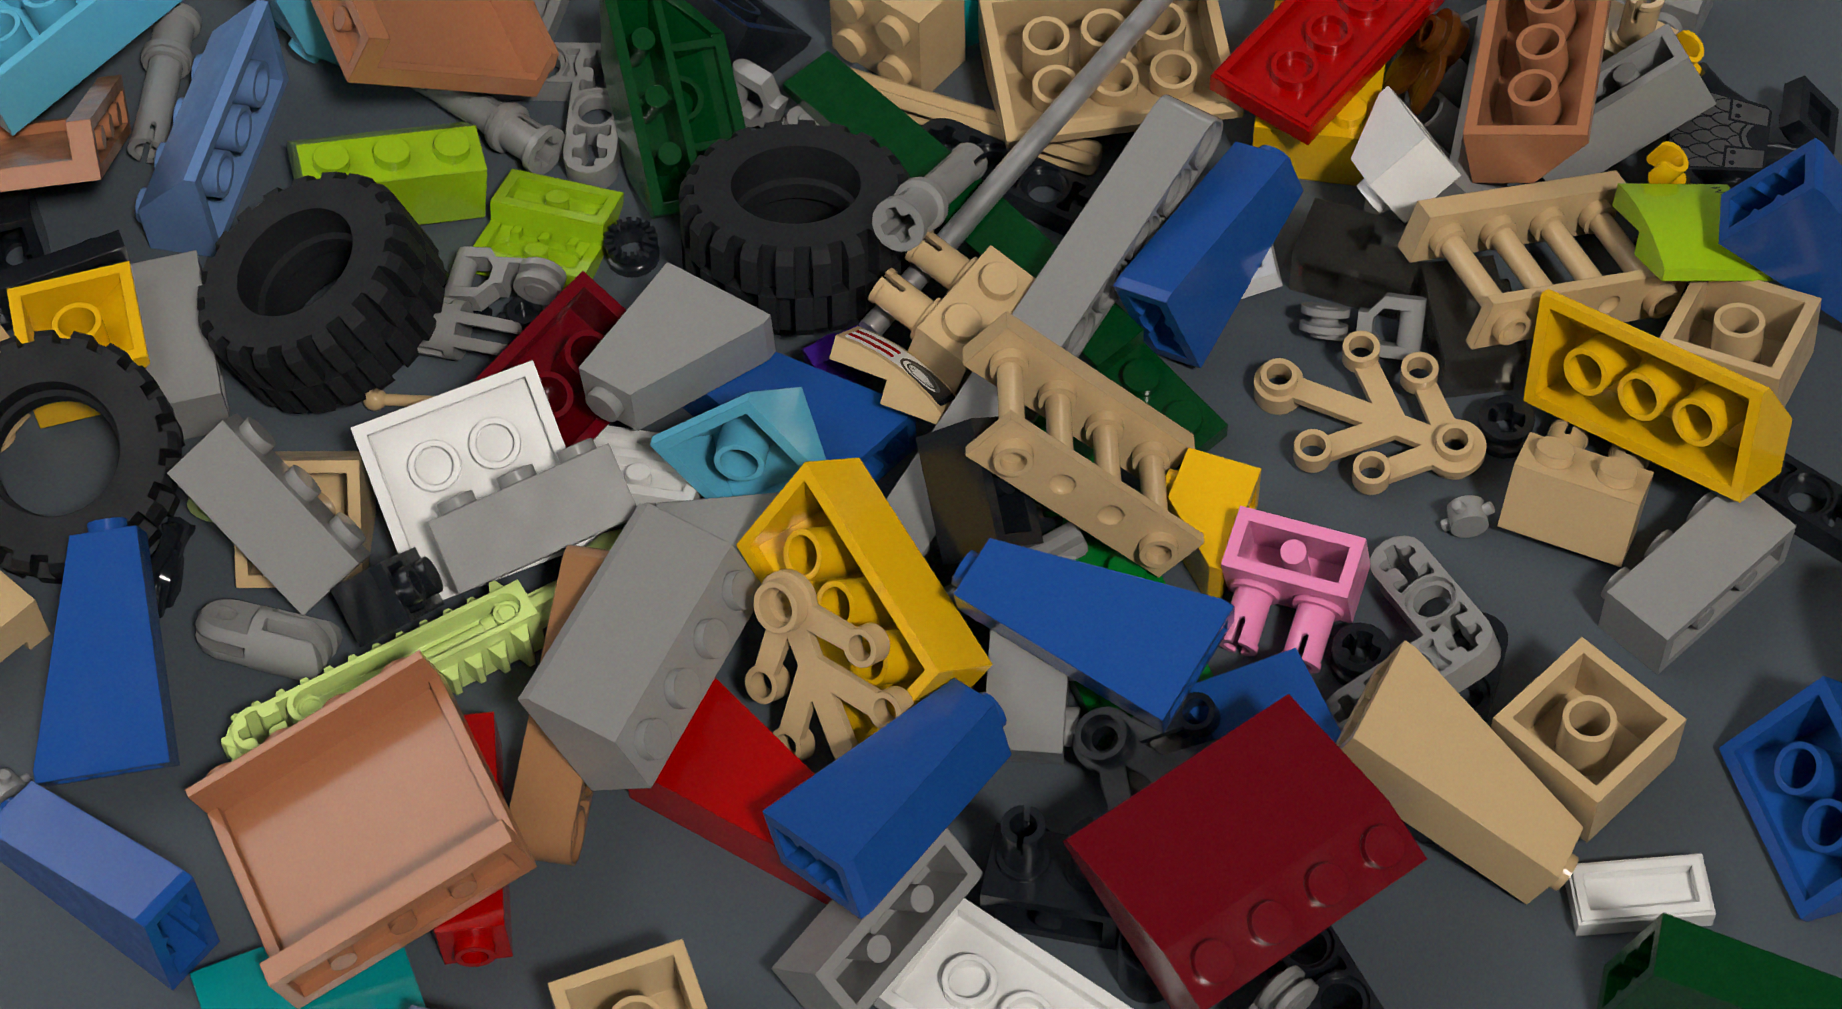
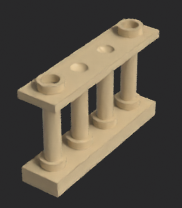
M1617 170L1418 200L1398 243L1399 249L1409 263L1446 258L1481 306L1479 314L1465 340L1471 349L1500 344L1510 345L1517 341L1533 339L1540 296L1547 289L1553 290L1622 322H1630L1647 318L1656 319L1671 314L1680 302L1681 294L1688 281H1661L1634 255L1636 246L1615 221L1617 210L1612 205L1617 184L1626 183ZM1595 234L1624 273L1603 276L1573 236ZM1546 242L1575 281L1552 284L1523 244ZM1496 250L1524 289L1502 293L1473 252Z
M1007 311L963 347V366L996 386L998 396V420L966 446V456L1157 577L1162 576L1204 544V534L1170 513L1167 502L1166 473L1170 468L1175 469L1182 463L1188 447L1195 449L1194 435ZM1024 405L1046 419V432L1025 419ZM1073 437L1093 449L1094 463L1074 451ZM1120 467L1140 479L1141 493L1121 481Z

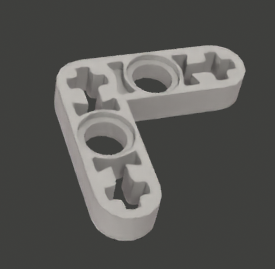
M554 42L559 52L555 65L559 68V71L554 76L546 78L537 97L488 94L496 100L570 101L563 148L568 181L607 188L618 176L621 147L605 79V88L596 87L595 77L598 76L599 70L602 69L601 43ZM602 109L612 114L607 121L601 124H588L582 121V117L591 110ZM588 145L597 146L599 158H596L594 161V166H586L589 157Z
M1404 535L1385 540L1375 548L1370 557L1371 571L1384 597L1417 635L1418 639L1410 644L1415 646L1458 693L1488 675L1497 666L1501 658V647L1489 620L1424 544L1415 537ZM1403 564L1408 569L1412 568L1417 579L1409 585L1404 575L1396 569L1397 566ZM1444 597L1451 600L1448 608L1441 614L1431 617L1418 614L1421 606L1433 598ZM1460 629L1466 640L1476 648L1467 652L1465 648L1457 647L1453 635ZM1381 663L1337 690L1327 700L1326 704L1341 732L1374 670Z

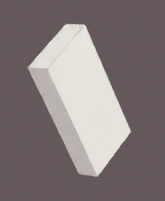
M1702 854L1578 863L1574 872L1565 883L1576 936L1643 931L1663 912L1699 926H1712L1716 916Z

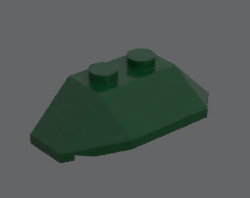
M600 0L601 64L627 177L652 219L679 215L680 186L691 165L699 155L704 156V152L710 145L719 139L728 141L735 131L746 128L724 32L685 0Z

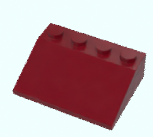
M1290 694L1285 695L1063 841L1171 1009L1211 1008L1428 860L1390 801Z

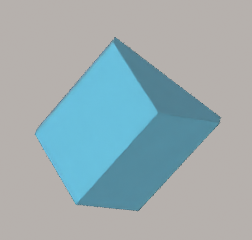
M802 387L746 393L652 436L650 446L705 499L777 493L784 488L804 462L826 460Z

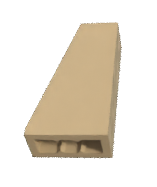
M1404 640L1374 670L1336 744L1385 795L1401 820L1526 905L1548 887L1554 891L1559 890L1570 878L1578 864L1579 857L1573 854L1572 851L1584 827L1415 646Z

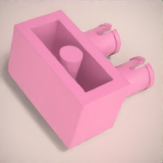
M1240 506L1221 562L1227 589L1234 592L1231 604L1234 605V622L1219 646L1227 651L1236 653L1237 646L1240 645L1243 646L1241 655L1256 656L1259 649L1258 643L1270 606L1279 604L1296 609V613L1282 652L1297 648L1309 673H1319L1322 666L1321 660L1333 623L1337 621L1353 623L1371 564L1367 539Z

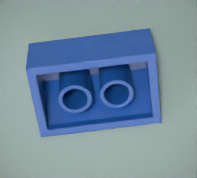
M1822 676L1718 748L1800 920L1807 922L1842 912V682Z

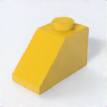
M1188 447L1179 471L1170 468L1165 476L1168 511L1204 534V544L1182 561L1202 594L1222 599L1226 582L1221 562L1240 506L1257 509L1262 468Z

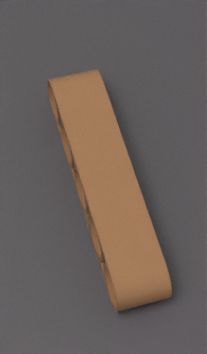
M570 544L566 547L560 565L540 663L610 550ZM529 714L509 809L534 860L575 866L581 854L594 791L590 790Z

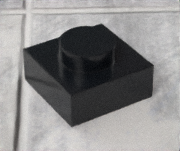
M1805 75L1785 83L1782 109L1779 114V129L1790 143L1798 146H1803L1817 138L1834 154L1839 109Z

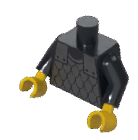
M1683 30L1676 34V37L1717 104L1689 122L1667 133L1666 141L1646 156L1648 164L1654 166L1648 173L1649 184H1727L1730 188H1733L1801 147L1769 141L1772 111L1766 105L1749 101L1725 85L1707 63H1698L1704 57V46L1695 33L1690 30Z

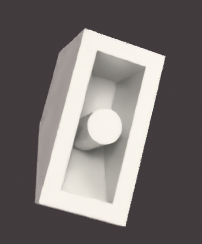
M1389 86L1382 90L1372 108L1351 160L1364 177L1356 185L1363 196L1379 213L1389 206L1405 224L1410 219L1418 200L1435 198L1457 180L1461 174L1423 123Z

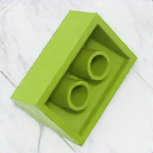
M456 122L287 141V150L294 179L307 175L320 179L322 172H342L347 175L351 173L372 178L377 184L386 186L419 225L485 217L487 166L476 125Z

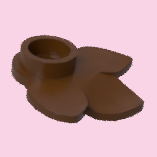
M1443 8L1435 15H1429L1422 22L1420 28L1402 46V54L1392 62L1386 72L1382 90L1389 86L1397 96L1408 90L1410 108L1416 116H1419L1444 78L1446 67L1452 66L1461 57L1466 48L1470 29L1467 23L1461 21L1458 12L1450 8Z

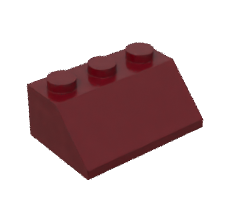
M582 271L473 382L533 360L566 448L589 438H592L594 441L611 422L596 415L587 405L579 367L627 310L588 274Z

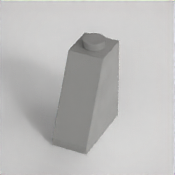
M667 262L580 365L579 372L586 403L602 419L609 422L618 420L639 431L768 361L776 352L771 315Z

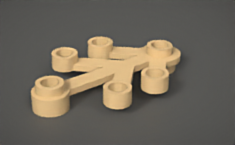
M1367 331L1352 332L1344 339L1342 362L1349 371L1355 373L1368 402L1303 378L1301 370L1287 359H1271L1262 364L1255 373L1254 399L1256 404L1265 412L1282 415L1302 405L1356 425L1329 435L1317 429H1308L1301 432L1294 441L1293 459L1297 467L1305 472H1320L1327 468L1332 461L1394 440L1415 448L1389 458L1377 451H1367L1358 455L1354 460L1352 482L1361 493L1367 495L1382 493L1391 483L1429 470H1433L1438 476L1445 479H1463L1474 473L1484 462L1487 445L1483 433L1473 423L1454 418L1437 384L1438 362L1428 353L1413 352L1407 355L1401 363L1400 371L1402 387L1407 392L1416 395L1427 423L1405 416L1379 364L1380 342L1374 334ZM1361 347L1368 349L1371 354L1366 357H1358L1353 355L1351 350ZM1419 368L1424 369L1430 375L1425 378H1415L1409 372ZM1284 378L1289 381L1282 385H1276L1271 383L1269 379ZM1458 442L1465 445V447L1460 450H1452L1446 447L1444 443ZM1307 446H1317L1323 450V453L1318 456H1308L1302 450ZM1366 468H1376L1382 472V475L1378 478H1367L1362 475L1361 471Z
M782 569L769 574L763 580L754 596V611L758 621L766 630L755 666L750 668L746 674L745 686L749 696L759 704H769L786 696L790 690L780 727L774 730L773 734L801 761L810 758L815 750V739L809 729L814 708L834 759L837 760L858 745L841 699L867 714L878 729L883 728L914 706L911 695L904 688L891 686L880 690L825 657L816 638L818 636L843 649L846 658L851 664L859 668H866L884 660L889 653V637L881 626L875 623H866L856 627L820 606L815 589L810 581L795 570ZM862 636L868 640L871 654L867 653L864 649ZM789 646H791L798 664L792 687L789 672L783 665ZM764 674L769 677L772 690L765 684ZM887 700L893 704L896 717H893L888 711ZM788 736L794 740L796 752L790 747Z

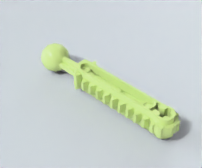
M618 529L600 534L588 543L586 547L611 550L622 530ZM518 579L505 586L493 580L489 582L488 594L478 599L472 596L467 599L466 605L455 610L447 608L443 610V616L428 622L426 619L420 621V627L406 634L400 631L396 633L395 639L383 645L377 642L372 645L371 651L360 656L352 654L348 656V662L336 668L331 666L325 667L323 674L311 680L305 677L300 680V685L288 691L280 689L276 691V697L263 703H260L258 700L251 703L252 706L245 708L238 714L234 713L230 717L232 723L227 729L226 736L221 738V745L227 759H230L231 762L264 743L266 738L273 732L291 727L321 709L330 698L353 690L378 675L389 663L400 658H406L418 650L446 678L451 691L456 695L463 693V687L472 682L478 681L480 684L486 682V676L499 669L504 673L511 671L510 664L519 659L529 667L535 665L534 652L542 649L544 646L545 638L542 629L548 626L557 580L529 594L525 592Z

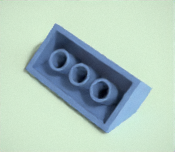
M265 0L254 1L213 30L203 54H197L194 59L191 84L185 98L180 97L176 102L171 132L167 141L159 144L154 160L155 170L148 187L141 188L136 199V219L143 225L150 248L180 253L197 250L200 256L214 257L217 253L215 243L224 231L229 232L289 81L269 1Z

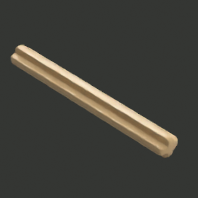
M851 68L919 125L923 126L926 122L936 118H949L1005 142L995 110ZM1088 138L1052 142L1045 147L1038 157L1061 168L1090 176L1095 174L1100 165L1102 145L1098 141Z

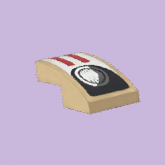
M856 326L835 336L829 359L887 380L880 404L937 425L956 397L950 387L932 369L899 345L879 334Z

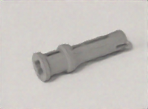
M182 2L151 25L153 29L151 40L145 43L141 51V62L146 70V75L131 139L128 142V152L132 157L140 161L144 143L149 142L150 147L146 163H154L159 144L166 142L168 139L180 80L190 73L194 62V55L190 50L192 39L199 35L202 27V18L199 13L191 6Z
M411 87V89L435 101L439 106L466 123L476 125V128L484 134L490 148L499 153L509 152L519 158L528 172L540 175L546 174L558 163L563 154L565 140L563 131L551 124L543 126L530 117L527 108L517 102L503 103L488 93Z
M972 143L959 144L927 175L909 178L898 187L894 196H889L880 202L874 210L872 217L873 229L880 242L888 248L899 252L910 251L917 247L924 240L927 232L933 231L943 223L948 215V205L974 181L984 175L987 170V158L974 164V160L984 153L983 150Z

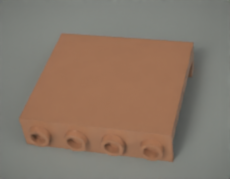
M310 0L346 81L349 83L537 97L549 73L553 71L559 56L556 45L533 0Z
M122 74L98 77L68 118L31 122L14 136L0 126V192L101 180L132 132Z
M420 650L406 658H400L389 663L378 675L349 692L330 698L321 709L291 727L273 732L266 738L264 743L232 762L216 766L204 779L185 789L188 798L207 813L269 958L259 964L269 987L297 1009L319 998L537 867L446 678Z

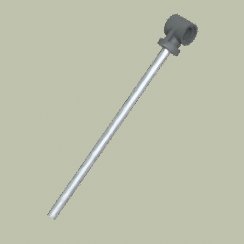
M1142 0L939 231L937 235L955 249L963 243L1174 0ZM913 263L901 275L920 291L932 278ZM875 304L861 320L859 326L881 336L895 321V318Z

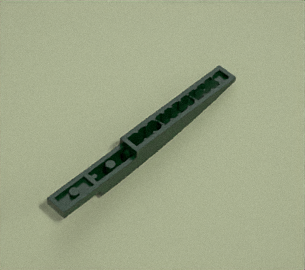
M826 51L783 83L784 91L820 126L829 127L831 123L847 126L852 134L857 135L863 132L873 137L879 143L880 148L886 146L899 159L910 178L924 177L951 153L950 150L829 51ZM982 178L974 181L948 205V215L943 223L934 229L936 235L984 181ZM1002 197L956 250L971 260L974 257L980 258L991 245L1036 279L1057 246ZM1115 302L1078 358L1194 435L1195 449L1207 453L1227 436L1228 424L1144 343V329Z

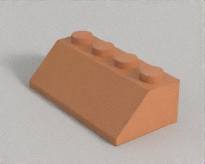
M1487 0L1463 130V139L1472 183H1535L1589 143L1611 0Z

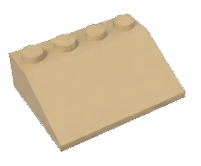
M978 0V39L987 85L1006 148H1013L1142 0ZM1174 0L1050 143L1135 132L1154 104L1164 94L1175 97L1222 120L1243 117V108L1209 89L1210 75L1231 55L1218 0Z

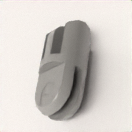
M444 296L442 312L434 314V318L437 320L436 328L430 340H423L417 349L419 354L455 361L461 360L466 351L499 356L508 345L471 338L472 328L519 335L522 332V328L519 322L473 313L472 303L469 300Z
M220 599L207 604L199 611L195 623L197 643L202 651L211 657L298 681L305 677L311 680L321 675V672L327 667L331 658L340 648L343 638L340 628L331 621L306 615L302 616L298 613L235 599Z

